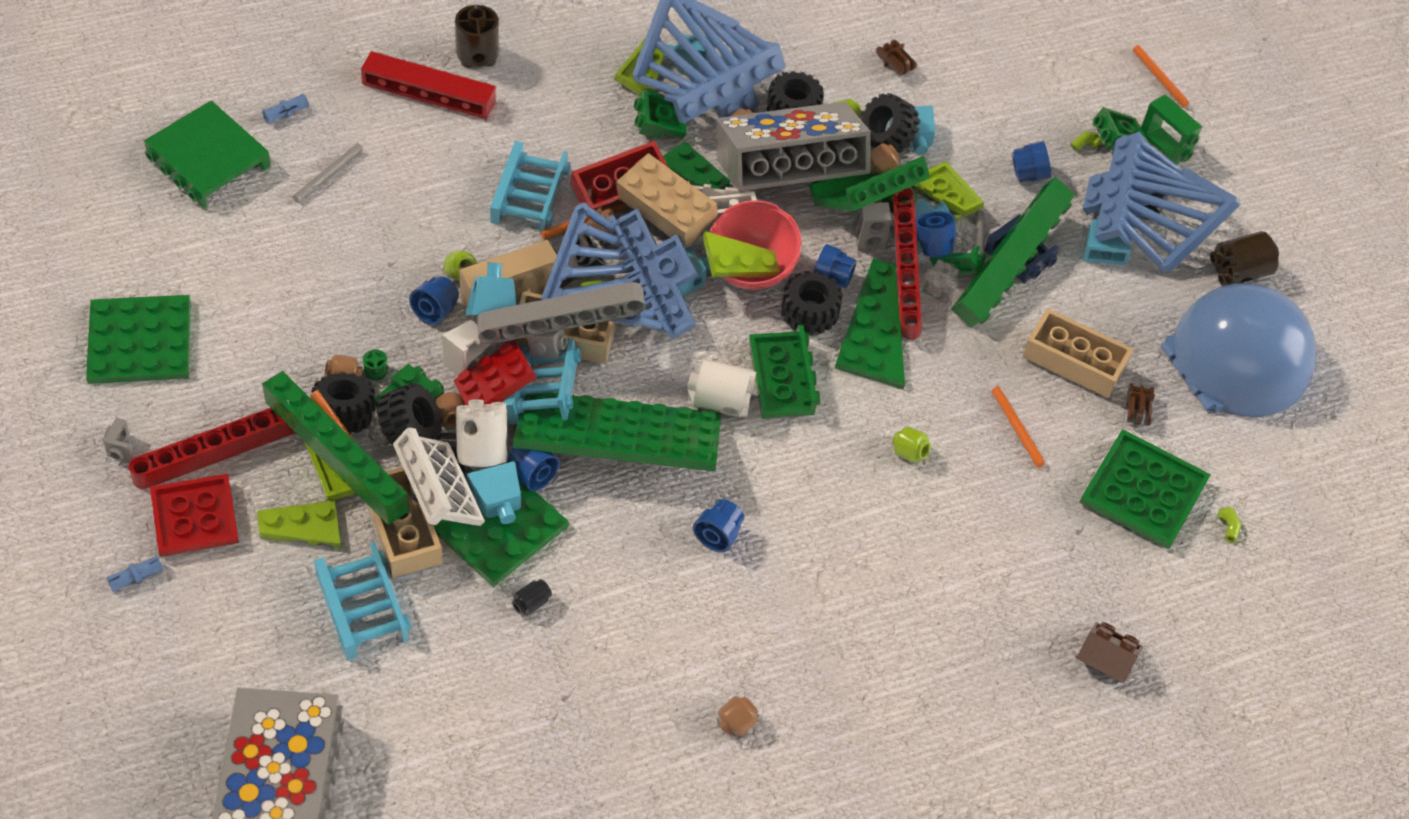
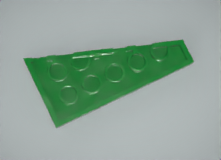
M873 258L835 368L904 389L905 376L895 264Z

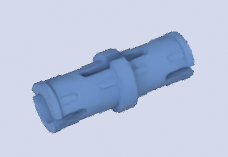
M302 93L297 97L287 101L282 100L278 105L263 110L262 115L266 123L270 124L282 117H291L292 113L309 107V102L305 94Z
M156 555L139 564L134 565L132 563L128 565L129 568L106 578L112 592H116L133 583H142V579L164 570Z

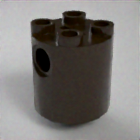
M469 5L460 9L455 16L456 55L463 67H491L495 65L496 59L499 56V18L497 13L487 6Z
M1260 231L1217 243L1214 252L1210 253V261L1216 267L1218 281L1221 286L1244 283L1275 274L1279 264V250L1270 235Z

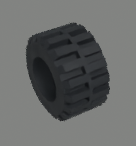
M783 72L782 76L777 75L775 80L771 81L767 100V112L822 105L824 98L823 86L820 85L818 79H813L814 76L806 75L805 72Z
M891 93L886 95L879 94L878 98H872V102L865 105V111L862 110L861 120L870 130V146L875 148L882 143L886 145L891 144L898 153L903 152V148H909L911 146L910 142L915 141L916 137L914 136L919 132L917 127L920 124V119L917 118L919 115L918 111L915 110L912 104ZM893 117L891 126L886 130L888 121Z
M804 271V274H795V278L791 277L784 287L781 314L785 317L784 321L787 324L791 323L790 327L794 330L797 329L798 325H803L804 332H809V335H814V332L822 334L824 329L829 331L832 329V325H836L841 310L843 293L841 292L840 285H836L837 281L834 278L829 279V275L825 273L821 275L819 271H814V273ZM804 301H814V302H817V303H819V304L813 305V304H808V303H806V302H804Z
M340 372V374L333 373L330 376H324L321 378V381L314 383L311 393L317 389L350 434L353 432L359 433L362 429H367L373 423L375 417V388L370 381L353 373L346 374V372Z
M416 383L407 384L381 397V400L378 402L379 408H377L378 423L381 426L382 433L386 436V440L392 443V446L407 427L416 429L419 437L433 440L439 438L440 431H442L440 409L436 404L435 398L422 385H417Z

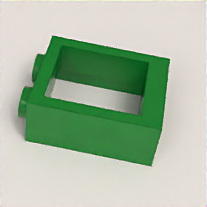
M1166 94L1150 102L1141 126L1148 141L1176 165L1182 161H1188L1193 156L1195 144L1200 139L1199 134L1203 127ZM1163 120L1182 136L1180 142L1176 141L1161 127Z

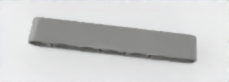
M629 282L485 311L477 317L478 339L484 344H494L638 315L645 310L643 287L639 283Z

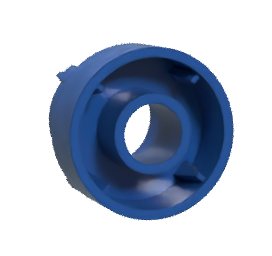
M1044 141L1030 143L1022 148L1013 150V167L1019 182L1028 180L1032 182L1051 178L1050 160Z
M933 211L922 214L916 219V236L920 240L924 255L928 257H943L954 251V242L956 241L954 215L943 211Z
M826 244L819 255L814 271H819L821 275L824 273L829 275V279L834 278L837 281L836 285L846 289L853 277L857 260L847 256V253L841 252V249Z
M433 277L429 281H424L411 292L409 303L412 311L421 321L430 325H436L453 311L452 308L457 305L456 301L459 299V291L455 283L447 277Z
M512 448L507 463L515 462L518 481L530 491H538L549 484L556 475L560 464L559 458L552 452Z
M723 498L718 500L712 509H706L701 513L693 524V532L705 547L716 552H726L738 538V530L744 521L745 515L735 503Z

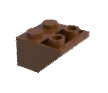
M1096 622L1076 659L1125 683L1143 646L1139 644L1140 641L1129 634L1123 636L1115 632L1116 628L1106 622L1101 624Z

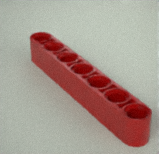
M906 188L893 195L900 327L902 335L912 340L918 338L922 333L915 201L913 191L910 188ZM907 200L908 202L901 203L900 201ZM904 220L909 221L908 223H902ZM905 240L911 241L909 243H902ZM911 261L910 264H904L903 262ZM907 281H912V282H914V283H912V284H910V285L904 284V283L907 282ZM907 302L915 303L911 306L905 305ZM908 323L916 324L913 327L906 326Z
M271 408L137 456L130 461L129 471L134 486L139 489H147L290 436L295 432Z

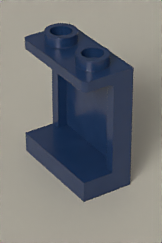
M1020 214L988 236L985 252L990 256L1019 219ZM1043 244L1036 247L1038 250L1037 254L1031 260L1025 262V270L1015 277L1025 284L1030 279H1036L1045 268H1051L1058 260L1059 247L1057 245L1050 249Z

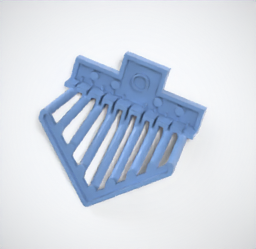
M659 0L632 76L636 83L668 93V95L664 96L665 101L673 102L679 123L685 124L714 107L718 118L729 117L739 109L752 110L758 107L753 86L786 68L779 43L761 39L741 27L739 21L697 0ZM670 7L675 9L704 48L710 64L670 21L668 16ZM663 28H666L698 64L700 72L661 40L660 34ZM709 40H710V41L713 43V45L718 49V51L720 52V55L717 53V51H716L715 48L712 46V44L709 42ZM655 48L659 49L685 71L690 81L654 62L652 56ZM651 69L678 84L679 88L646 77L647 70Z
M1140 132L1116 139L1110 170L1090 177L1083 210L1087 215L1100 211L1095 232V238L1099 242L1118 236L1126 245L1130 244L1132 240L1158 266L1162 273H1167L1178 266L1241 203L1236 196L1187 168L1181 169L1151 146ZM1150 194H1165L1218 205L1219 208L1214 213L1206 214L1202 211L1151 196ZM1152 205L1199 220L1202 224L1196 230H1190L1144 206ZM1143 216L1184 236L1186 240L1179 246H1174L1138 217ZM1135 228H1137L1139 231L1145 234L1148 238H1150L1157 245H1159L1161 248L1167 251L1170 255L1164 260L1137 233Z
M586 203L577 205L573 211L541 299L545 300L636 282L643 287L645 310L638 315L609 321L633 328L640 325L664 332L672 340L695 328L697 324L678 287L699 275L680 237L676 234L657 245L638 208L619 219L611 215L609 216L610 220L590 208ZM586 216L612 234L584 223ZM587 234L620 248L613 250L581 247L576 242L579 235ZM573 256L623 260L616 265L570 268L568 266L570 258ZM628 273L618 280L564 290L559 288L561 282L568 277Z

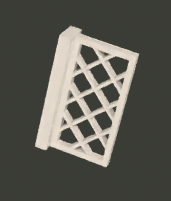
M407 427L393 443V446L428 524L437 525L443 519L481 526L485 520L449 443L419 437L416 429Z

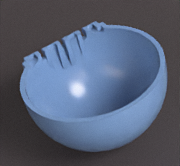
M1252 283L1225 285L1197 299L1183 314L1174 334L1167 336L1166 341L1160 346L1167 357L1172 360V364L1179 374L1185 377L1184 381L1194 395H1198V401L1207 412L1211 410L1215 413L1225 411L1235 415L1251 417L1273 415L1293 406L1303 396L1312 379L1317 356L1314 332L1307 317L1297 304L1273 288Z

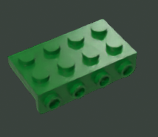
M798 325L796 332L749 334V346L753 370L756 372L755 382L761 418L815 415L816 405H820V393L815 391L816 372L811 370L813 355L811 351L808 352L809 334L804 332L803 325Z

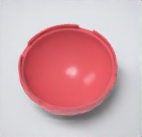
M756 200L733 205L714 221L710 229V233L775 251L780 270L777 276L722 277L729 284L741 289L762 290L779 284L793 271L800 257L802 241L795 220L791 215L780 209L778 205L770 202Z

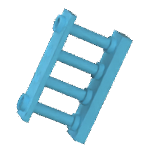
M515 141L490 207V223L500 224L502 216L508 214L540 221V234L541 231L546 230L547 225L551 226L553 221L552 210L565 175L568 176L570 172L571 162H568V152L563 151L560 162L527 155L524 152V143ZM527 164L555 170L556 174L553 179L521 172L520 167ZM524 181L551 188L549 194L544 195L516 189L514 183ZM514 197L545 205L543 211L538 212L510 206L508 199Z
M574 338L569 339L567 351L563 352L558 359L531 358L526 343H519L518 345L531 367H533V364L564 362V367L533 369L537 376L536 379L562 377L561 382L526 385L506 398L504 403H506L508 424H518L520 413H524L526 410L559 408L562 420H567L569 409L573 408L572 391L577 363L581 362V352L579 348H576ZM559 392L558 398L523 401L527 395Z
M375 542L370 543L371 556L334 568L332 565L327 567L324 557L314 560L315 573L346 660L357 658L356 647L360 646L362 642L396 631L400 632L403 642H407L408 630H411L407 614L402 615L384 565H387L383 550L378 551ZM375 566L379 576L378 578L340 589V587L335 588L333 584L337 577ZM383 587L387 599L350 611L342 609L341 603L344 602V599ZM391 609L395 621L358 633L356 631L351 632L349 628L353 620Z

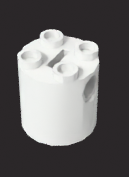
M704 359L701 365L691 371L687 391L693 407L713 410L739 418H747L750 397L753 395L756 372Z
M474 399L468 401L469 405L457 406L456 443L458 463L470 466L473 471L505 463L508 460L506 403L494 402L484 404L483 400Z

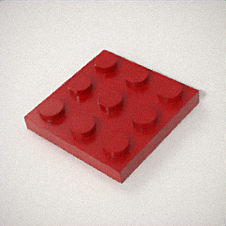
M512 340L501 345L490 356L483 357L478 364L469 370L462 371L453 381L465 405H469L468 401L474 399L483 400L484 404L502 402L535 380L537 376L517 342Z
M228 473L150 487L160 557L239 543Z

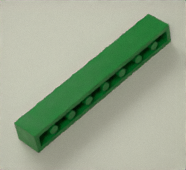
M1057 177L1044 184L983 265L979 274L974 277L952 306L951 310L971 328L978 323L982 325L991 316L989 313L991 308H995L1002 301V293L1007 292L1015 283L1013 281L1014 277L1019 276L1025 270V262L1031 260L1037 254L1038 250L1036 247L1042 245L1048 239V231L1054 229L1061 221L1059 216L1065 214L1071 208L1072 204L1070 202L1075 194Z
M284 371L262 383L265 403L387 525L409 512L407 492Z

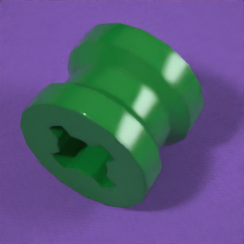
M377 349L369 350L364 354L363 370L365 376L370 380H381L388 374L386 354Z

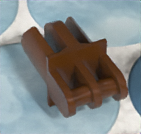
M892 40L890 44L885 43L883 47L879 46L876 48L877 55L884 61V67L890 66L899 76L908 73L909 70L916 69L917 63L904 50L905 44L900 45L896 40Z
M1129 383L1126 406H1128L1127 422H1132L1135 411L1134 422L1135 424H1141L1145 411L1144 425H1151L1152 403L1155 398L1154 387L1149 389L1144 388V385L1137 387L1133 386V383Z

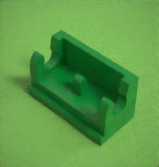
M977 245L973 247L971 253H950L943 257H930L929 259L937 275H978L986 259L985 252L978 254L981 246Z

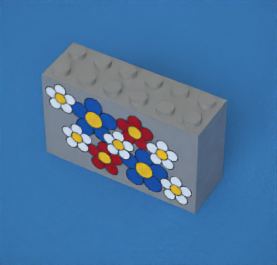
M846 101L716 118L717 160L738 192L870 173V130Z
M237 687L212 819H327L328 811L333 810L334 794H331L332 785L337 784L338 768H335L336 760H340L342 743H339L340 734L344 735L346 718H343L344 706L339 704L338 695Z

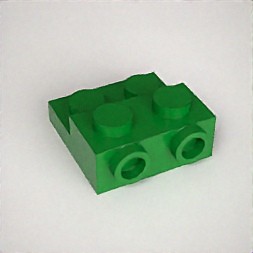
M643 90L640 97H637L633 104V109L638 113L634 126L638 127L639 134L660 139L662 134L684 139L687 134L686 123H679L673 102L665 101V95Z
M1103 107L1093 119V126L1097 128L1101 141L1105 142L1104 145L1111 151H1114L1116 139L1140 132L1149 143L1135 117Z
M407 364L391 377V384L375 397V405L379 408L378 402L384 394L407 384L416 383L417 385H422L435 400L444 394V387L437 379L433 381L428 379L425 371L420 366L412 367L410 364Z

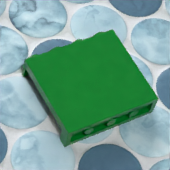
M212 100L144 140L147 159L151 163L155 162L165 176L169 175L179 189L183 188L188 193L190 199L193 202H198L203 208L207 207L206 196L257 165L263 171L271 167L269 151Z
M922 156L879 175L869 173L819 180L808 184L815 206L855 211L930 179V174L925 156Z

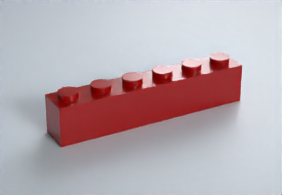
M371 51L361 68L362 85L479 118L487 119L496 103L495 85Z

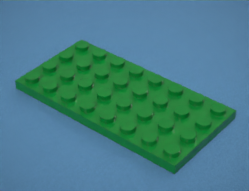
M559 392L527 395L524 401L558 398ZM572 395L573 408L569 409L567 420H562L559 408L526 410L524 413H520L513 439V448L716 472L721 413L708 409L701 411L688 407H668L664 404L651 405L642 404L639 401L625 402L614 398L600 399L589 395Z

